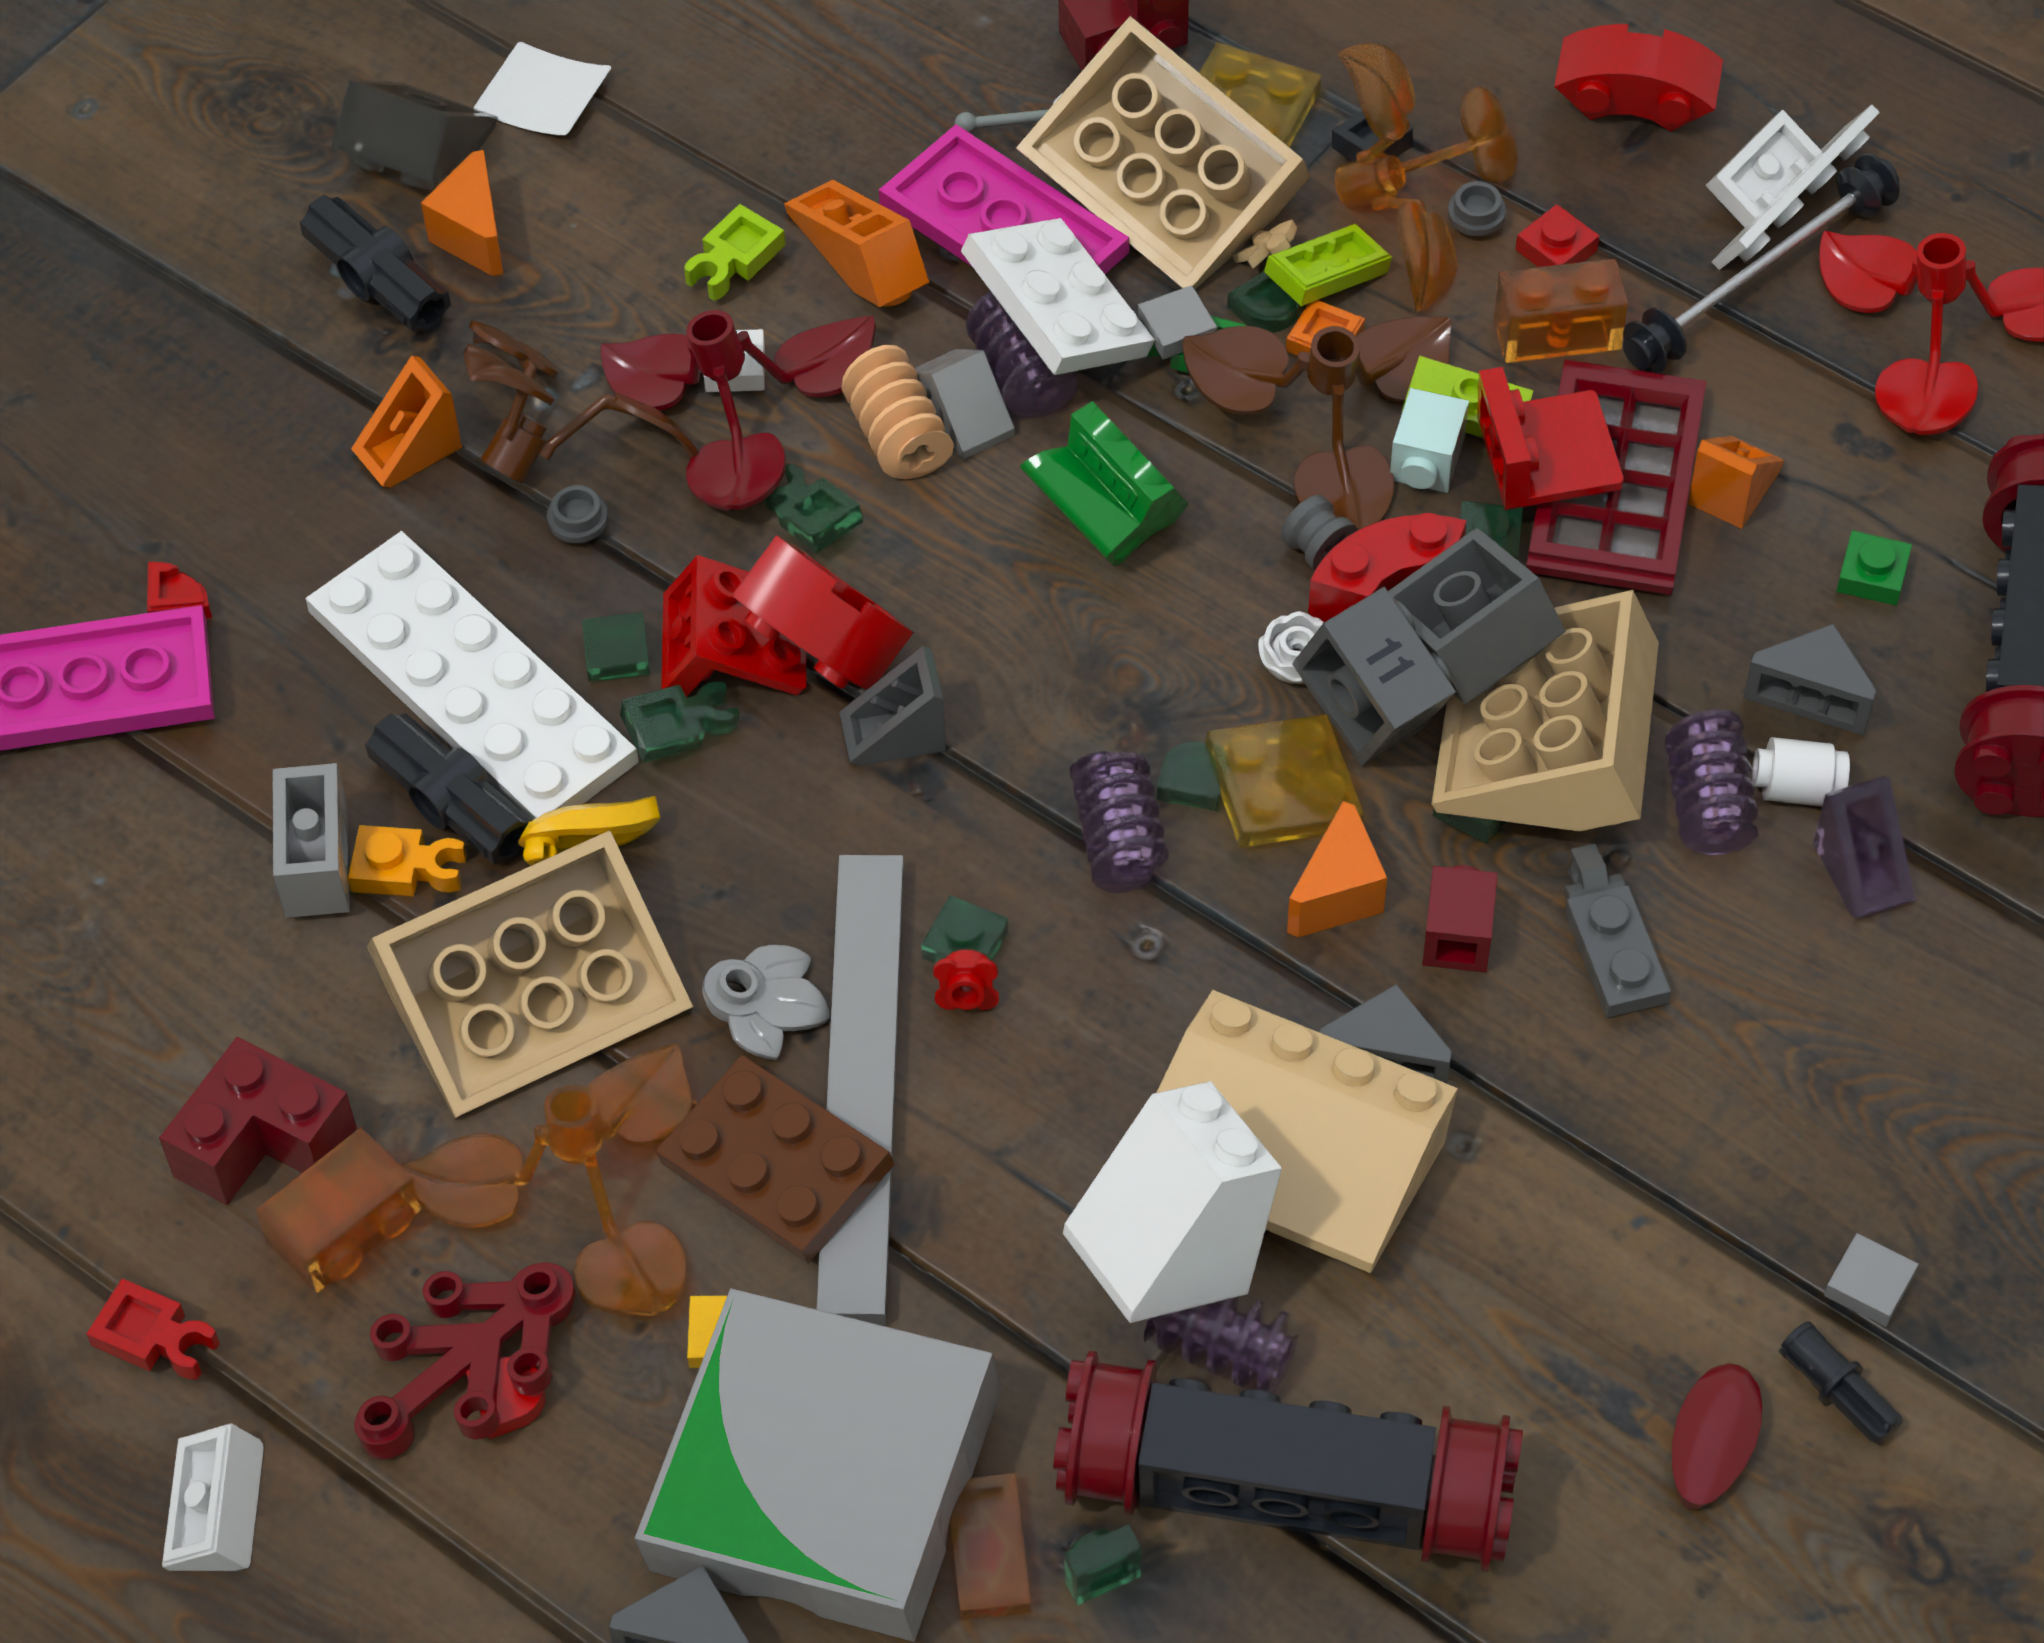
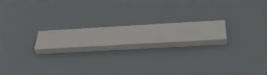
M839 855L826 1110L888 1150L892 1157L904 876L903 855ZM892 1168L820 1250L817 1310L877 1325H886Z

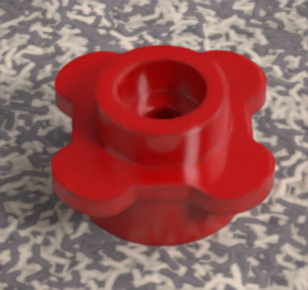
M958 950L949 954L945 959L939 960L934 965L933 975L939 980L940 987L935 992V1002L941 1008L947 1010L955 1008L963 1010L974 1008L989 1010L998 1004L999 993L993 988V980L998 976V967L984 954L974 950Z

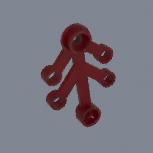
M543 1262L525 1267L511 1281L463 1284L461 1278L456 1273L441 1271L430 1276L424 1283L422 1290L427 1306L434 1316L438 1318H451L461 1313L462 1310H499L483 1323L410 1326L408 1320L399 1314H387L377 1319L370 1329V1339L381 1359L398 1361L414 1354H445L392 1398L388 1396H375L361 1405L354 1421V1429L363 1450L369 1456L376 1459H391L405 1452L412 1444L415 1436L414 1424L411 1418L464 1376L469 1369L467 1393L456 1402L453 1411L454 1417L461 1433L469 1439H483L494 1433L500 1422V1415L496 1408L495 1400L502 1343L522 1327V1346L508 1360V1375L513 1387L520 1394L536 1395L544 1391L550 1385L553 1378V1372L548 1361L551 1327L561 1323L568 1316L575 1299V1286L569 1272L560 1265ZM547 1289V1290H545L544 1292H542V1293H540V1294H535L536 1292H538V1291H540V1290ZM444 1291H454L448 1298L436 1299ZM393 1333H402L393 1342H383L387 1336ZM528 1367H540L536 1373L530 1376H520L523 1370ZM477 1410L487 1411L480 1419L467 1420L470 1414ZM389 1418L385 1423L375 1425L377 1422Z

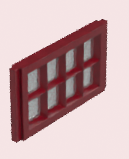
M1564 359L1558 396L1593 390L1597 393L1623 474V487L1621 490L1537 504L1526 568L1535 574L1672 595L1707 381Z

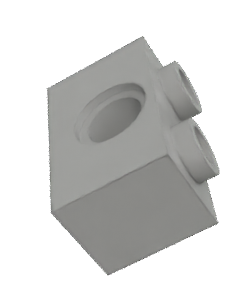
M337 763L273 769V877L285 918L350 912L348 804Z

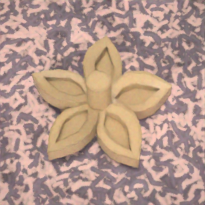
M1292 219L1278 224L1270 231L1258 230L1252 235L1254 245L1232 254V257L1236 263L1248 260L1253 269L1265 258L1268 259V256L1290 248V242L1296 234L1297 226Z

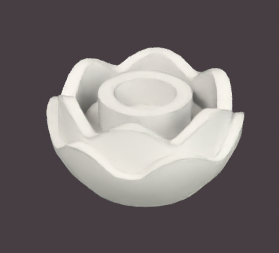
M1301 611L1291 613L1288 616H1280L1268 625L1265 634L1259 638L1258 643L1259 654L1265 668L1274 677L1283 682L1305 684L1292 665L1301 652L1294 651V649L1303 650L1324 622Z

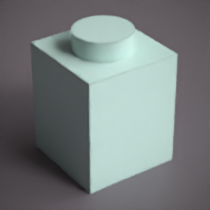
M1410 388L1392 445L1390 473H1393L1394 481L1405 483L1417 489H1431L1448 493L1465 440L1468 400Z

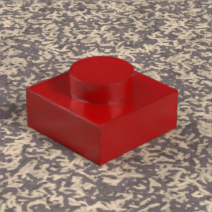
M1556 204L1517 234L1515 250L1559 282L1598 251L1600 235Z

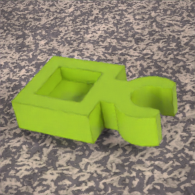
M739 204L702 239L704 253L693 256L685 264L686 284L692 287L702 277L710 276L712 278L707 282L709 298L713 301L722 298L728 292L730 278L735 273L749 281L786 246L784 230Z

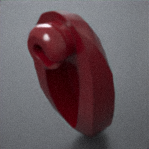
M1729 1363L1708 1370L1690 1390L1677 1416L1672 1439V1471L1676 1492L1682 1505L1687 1509L1698 1510L1710 1504L1727 1491L1744 1470L1756 1447L1762 1424L1763 1404L1761 1392L1754 1377L1747 1369L1740 1365Z

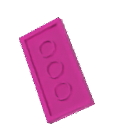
M957 124L879 189L880 205L909 219L913 228L970 266L972 265L961 252L968 234L1058 218L1065 222L1104 274L1129 254V237Z
M202 605L0 635V751L215 719L207 621Z

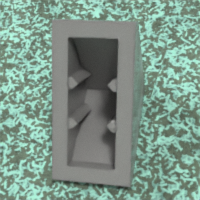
M954 349L915 367L918 381L922 382L927 392L926 398L932 401L936 409L935 415L941 418L945 426V433L950 435L955 450L963 460L1015 436V428L984 350Z

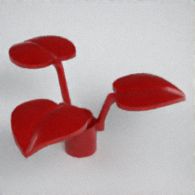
M1825 230L1821 236L1819 260L1822 280L1830 296L1842 307L1863 313L1881 312L1891 306L1897 293L1903 296L1911 295L1916 284L1920 293L1932 303L1929 362L1916 358L1896 361L1881 372L1875 386V399L1882 414L1908 433L1932 435L1948 431L1961 423L1970 414L1977 401L1978 383L1973 369L1961 362L1940 363L1943 305L1949 304L1958 298L1965 289L1966 280L1988 316H2003V326L2008 334L2021 340L2044 342V268H2024L2006 272L1989 284L1987 292L1976 274L1975 261H1966L1965 244L1955 235L1949 233L1932 234L1919 243L1917 250L1903 240L1883 235H1843Z

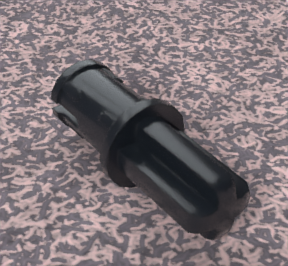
M1810 1321L1801 1324L1781 1344L1782 1348L1778 1352L1820 1392L1818 1400L1824 1406L1833 1403L1870 1442L1882 1444L1896 1433L1903 1422L1901 1415L1861 1376L1863 1372L1862 1365L1858 1361L1850 1363L1826 1340Z

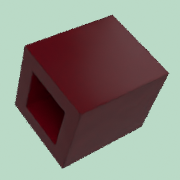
M1466 865L1453 867L1433 866L1422 966L1487 973L1498 873L1480 871Z

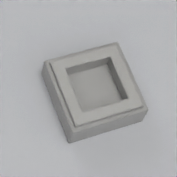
M1192 285L1138 304V318L1155 339L1153 344L1162 359L1183 353L1184 336L1217 332L1216 324Z
M1856 1233L1831 1277L1824 1296L1887 1327L1912 1282L1919 1264Z

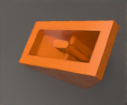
M484 150L473 151L421 202L428 242L491 276L503 275Z
M411 355L351 448L382 487L391 488L462 448L452 394L420 357Z
M1733 436L1702 439L1697 450L1688 504L1742 529L1780 473L1785 460Z
M1345 801L1342 802L1289 897L1287 933L1299 938L1384 913L1387 876L1355 805Z

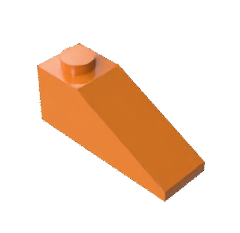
M831 180L784 203L787 214L850 289L876 306L888 307L898 305L909 299L912 291L930 283L909 219L835 180Z

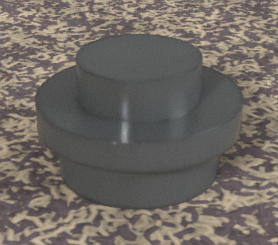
M1473 181L1462 185L1451 197L1448 204V219L1455 229L1467 235H1489L1497 231L1505 221V202L1500 192L1493 185L1486 182Z
M582 485L568 486L554 496L547 511L548 525L551 532L560 540L569 543H584L598 537L605 530L608 523L607 506L604 500L591 488Z

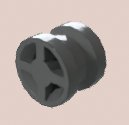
M1317 494L1301 502L1289 514L1282 526L1280 538L1291 549L1302 550L1305 553L1306 563L1315 571L1323 558L1343 539L1358 531V528L1348 518L1337 517L1334 514L1332 503L1323 495Z

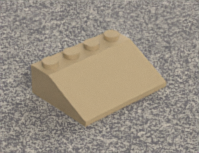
M1131 16L1128 17L1016 147L1022 155L1091 213L1129 237V245L1182 289L1191 285L1194 290L1227 262L1232 257V254L1245 246L1252 239V235L1255 232L1264 229L1273 221L1311 177L1304 160Z
M1633 590L1554 607L1566 630L1565 633L1548 644L1539 654L1527 659L1498 680L1488 691L1479 694L1464 705L1454 695L1447 701L1432 797V806L1436 813L1573 831H1584L1641 819L1659 642Z
M610 830L371 938L367 945V949L399 1016L454 1118L693 1007Z
M1212 990L1187 1028L1156 1093L1211 1081L1282 1168L1265 1230L1371 1273L1445 1143L1458 1088Z

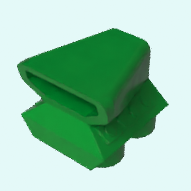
M1093 401L1071 414L1067 446L1042 451L1020 465L1023 472L1113 566L1122 563L1152 534L1174 524L1189 504Z

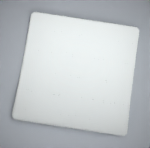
M518 42L474 106V110L487 117L522 129L552 135H567L611 70V66L567 59L523 42Z

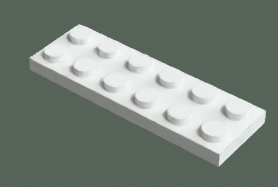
M403 531L394 535L305 598L309 613L446 744L452 749L458 746L469 752L483 767L492 786L532 820L558 808L584 804L639 763L637 748Z

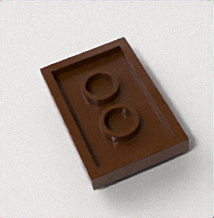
M741 1055L655 1150L664 1166L806 1263H809L895 1165L888 1150L744 1055Z

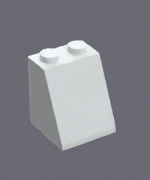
M1211 1081L1154 1093L1150 1096L1065 1222L1063 1235L1129 1323L1246 1295L1249 1292L1282 1168Z

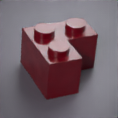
M1058 0L1059 34L1081 71L1084 70L1129 16L1171 50L1188 44L1189 0Z
M236 1037L161 1134L159 1140L174 1178L228 1206L265 1155L321 1183L356 1136L358 1130L347 1092Z

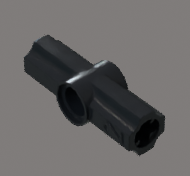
M324 194L309 204L305 217L300 221L302 236L336 265L342 280L356 297L366 302L373 297L412 332L421 330L428 333L442 323L446 310L451 306L449 292L414 263L407 245L394 230L387 226H382L376 230L338 196L329 198Z
M390 713L375 725L371 738L365 744L368 757L407 790L415 808L431 825L441 830L447 826L451 827L494 865L499 862L509 864L524 851V848L519 845L518 841L532 819L492 786L483 767L469 752L458 746L450 751L406 713L401 715Z

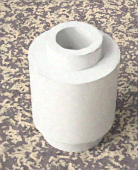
M1771 737L1766 749L1757 748L1752 767V785L1762 787L1763 799L1767 801L1826 807L1829 801L1843 802L1849 781V754L1845 751H1836L1834 745L1830 743Z

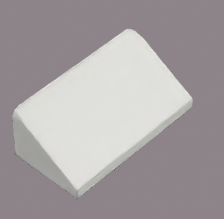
M232 1423L178 1439L162 1562L163 1568L168 1571H236L249 1568L264 1451L263 1443L260 1439Z

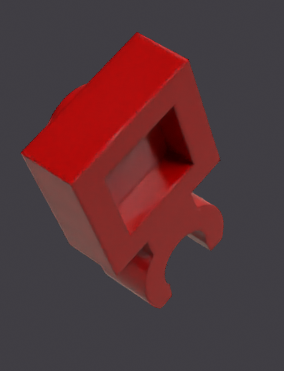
M123 1278L86 1333L92 1347L149 1372L158 1358L163 1356L169 1359L173 1370L179 1376L191 1380H197L202 1372L198 1361L184 1355L185 1351L195 1344H202L213 1350H216L220 1345L216 1331L209 1324L198 1320L181 1323L185 1317L181 1303Z

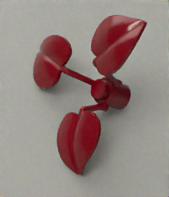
M709 310L698 314L689 322L686 335L675 333L659 334L626 343H602L601 360L606 379L614 394L617 392L633 398L659 411L679 403L685 394L686 384H697L700 381L701 373L717 382L732 441L718 440L698 450L699 454L695 457L693 455L689 460L686 468V479L692 494L700 502L725 511L730 509L739 510L753 506L767 498L778 487L786 469L784 449L781 442L773 434L763 432L743 438L728 381L740 374L745 361L744 351L779 383L787 384L795 381L798 391L808 397L832 396L842 393V378L847 368L860 355L873 348L876 323L873 315L837 321L806 330L788 339L780 346L775 353L774 363L751 342L747 331H741L737 334L733 320L728 313L721 310Z

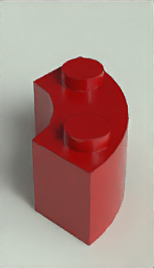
M1611 24L1587 28L1563 37L1554 87L1589 120L1607 115H1635L1652 120L1671 132L1714 111L1716 108L1723 59L1703 44L1687 36L1664 29L1663 37L1628 32L1629 24Z
M1423 513L1386 519L1354 532L1338 543L1316 568L1310 579L1308 614L1326 622L1383 587L1387 591L1391 590L1463 538L1466 533L1467 520L1440 516L1433 513Z
M778 535L775 536L732 595L750 610L744 619L748 624L772 641H775L780 633L817 658L818 662L813 668L841 689H844L849 681L865 690L869 689L879 681L914 633L870 597L842 580L805 551Z

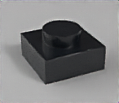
M1373 104L1332 130V149L1371 173H1374L1413 147V128Z

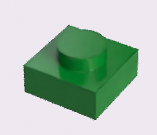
M1852 530L1836 592L1897 606L1912 544Z

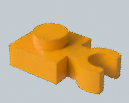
M359 825L348 874L351 892L414 897L417 881L429 882L434 889L441 892L461 890L459 870L443 869L440 867L447 862L466 863L464 842L458 839L444 838L435 841L430 846H426L422 829Z

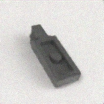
M1596 844L1571 849L1572 860L1571 865L1568 866V872L1573 885L1565 886V915L1605 1017H1614L1668 1004L1671 989L1629 886H1625V881L1621 874L1607 875L1606 865Z

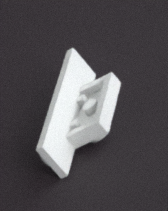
M1870 105L1845 125L1821 150L1784 110H1781L1705 185L1745 227L1711 261L1718 270L1737 256L1744 263L1750 260L1771 239L1764 230L1771 223L1779 229L1804 206V203L1798 196L1805 189L1812 195L1837 172L1831 162L1838 155L1843 161L1847 160L1870 138L1863 129L1880 113L1873 105Z

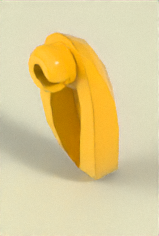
M651 796L629 802L580 804L546 812L529 822L518 843L524 848L523 858L525 862L532 866L609 830L618 847L632 842L648 832L661 819L656 796Z

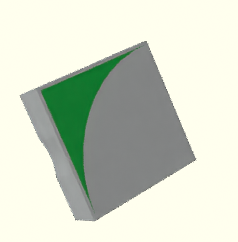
M730 1288L634 1538L649 1571L678 1579L703 1565L717 1590L740 1596H760L785 1600L799 1605L822 1618L915 1642L946 1552L947 1532L952 1511L966 1483L972 1477L1002 1390L993 1353Z

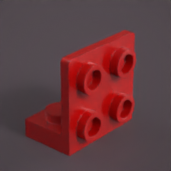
M1503 367L1479 371L1477 419L1505 510L1622 489L1623 474L1595 391L1588 390L1523 402L1519 389H1509Z
M697 555L663 593L661 694L684 700L702 680L706 681L713 671L717 670L793 695H799L806 688V651L781 633L775 641H772L744 620L750 610L732 595L747 576L748 571Z

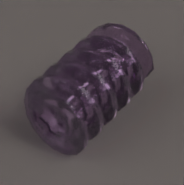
M991 291L975 303L966 320V331L969 338L975 344L976 350H984L1000 393L1003 396L1004 403L1011 413L1021 417H1038L1050 414L1070 401L1078 390V379L1075 374L1068 372L1054 375Z
M1714 709L1689 715L1674 724L1665 738V751L1669 757L1668 770L1672 777L1671 789L1676 799L1675 814L1679 820V836L1683 844L1691 850L1706 855L1726 854L1740 850L1751 844L1759 836L1757 827L1752 824L1757 819L1759 811L1756 802L1752 799L1755 792L1754 784L1748 778L1751 772V765L1747 757H1745L1748 748L1747 742L1741 736L1744 724L1738 714L1728 710Z
M1095 752L1079 758L1070 766L1074 798L1078 802V817L1082 822V836L1087 844V860L1091 864V879L1098 888L1108 892L1125 893L1140 888L1150 881L1153 876V870L1161 867L1169 856L1168 845L1162 840L1164 837V826L1158 819L1159 804L1153 798L1155 795L1154 782L1148 777L1150 775V763L1143 755L1134 752Z
M1238 1296L1222 1300L1219 1303H1209L1149 1318L1143 1337L1144 1342H1146L1157 1333L1158 1349L1168 1354L1175 1351L1182 1344V1358L1192 1365L1200 1362L1207 1354L1206 1364L1208 1372L1220 1376L1232 1365V1383L1244 1388L1257 1377V1390L1274 1394L1293 1359L1299 1335L1296 1334L1293 1337L1287 1334L1289 1313L1283 1310L1270 1325L1262 1323L1265 1303L1259 1299L1244 1314L1238 1312Z

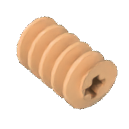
M881 345L860 355L847 368L842 378V392L850 404L856 419L859 421L865 437L868 438L871 449L877 456V460L884 473L892 478L904 480L919 478L934 472L947 462L953 453V441L950 435L945 433V426L941 418L935 415L936 409L932 401L926 398L927 392L922 382L918 381L915 368L909 364V358L905 350L895 345Z

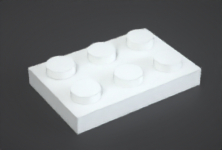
M1061 218L968 234L961 252L1054 375L1147 357L1155 339Z

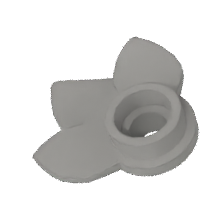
M761 946L751 952L744 961L739 959L719 961L708 970L702 984L703 998L709 1011L718 1019L728 1022L731 1036L736 1044L748 1053L765 1059H778L783 1044V1031L815 1028L826 1024L830 1018L828 1005L821 992L811 982L803 979L810 965V956L800 949L791 946ZM727 983L736 984L742 987L745 992H735L728 987Z

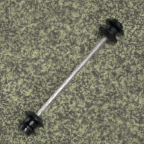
M1861 155L1856 160L1854 167H1845L1837 175L1836 184L1841 198L1839 201L1677 318H1674L1662 309L1652 307L1643 313L1642 323L1631 321L1626 324L1623 329V350L1628 360L1638 369L1658 374L1663 372L1667 367L1668 359L1679 360L1686 353L1687 344L1682 329L1684 326L1847 208L1861 218L1872 219L1880 213L1882 206L1894 204L1900 194L1899 177L1895 168L1887 160L1875 155Z

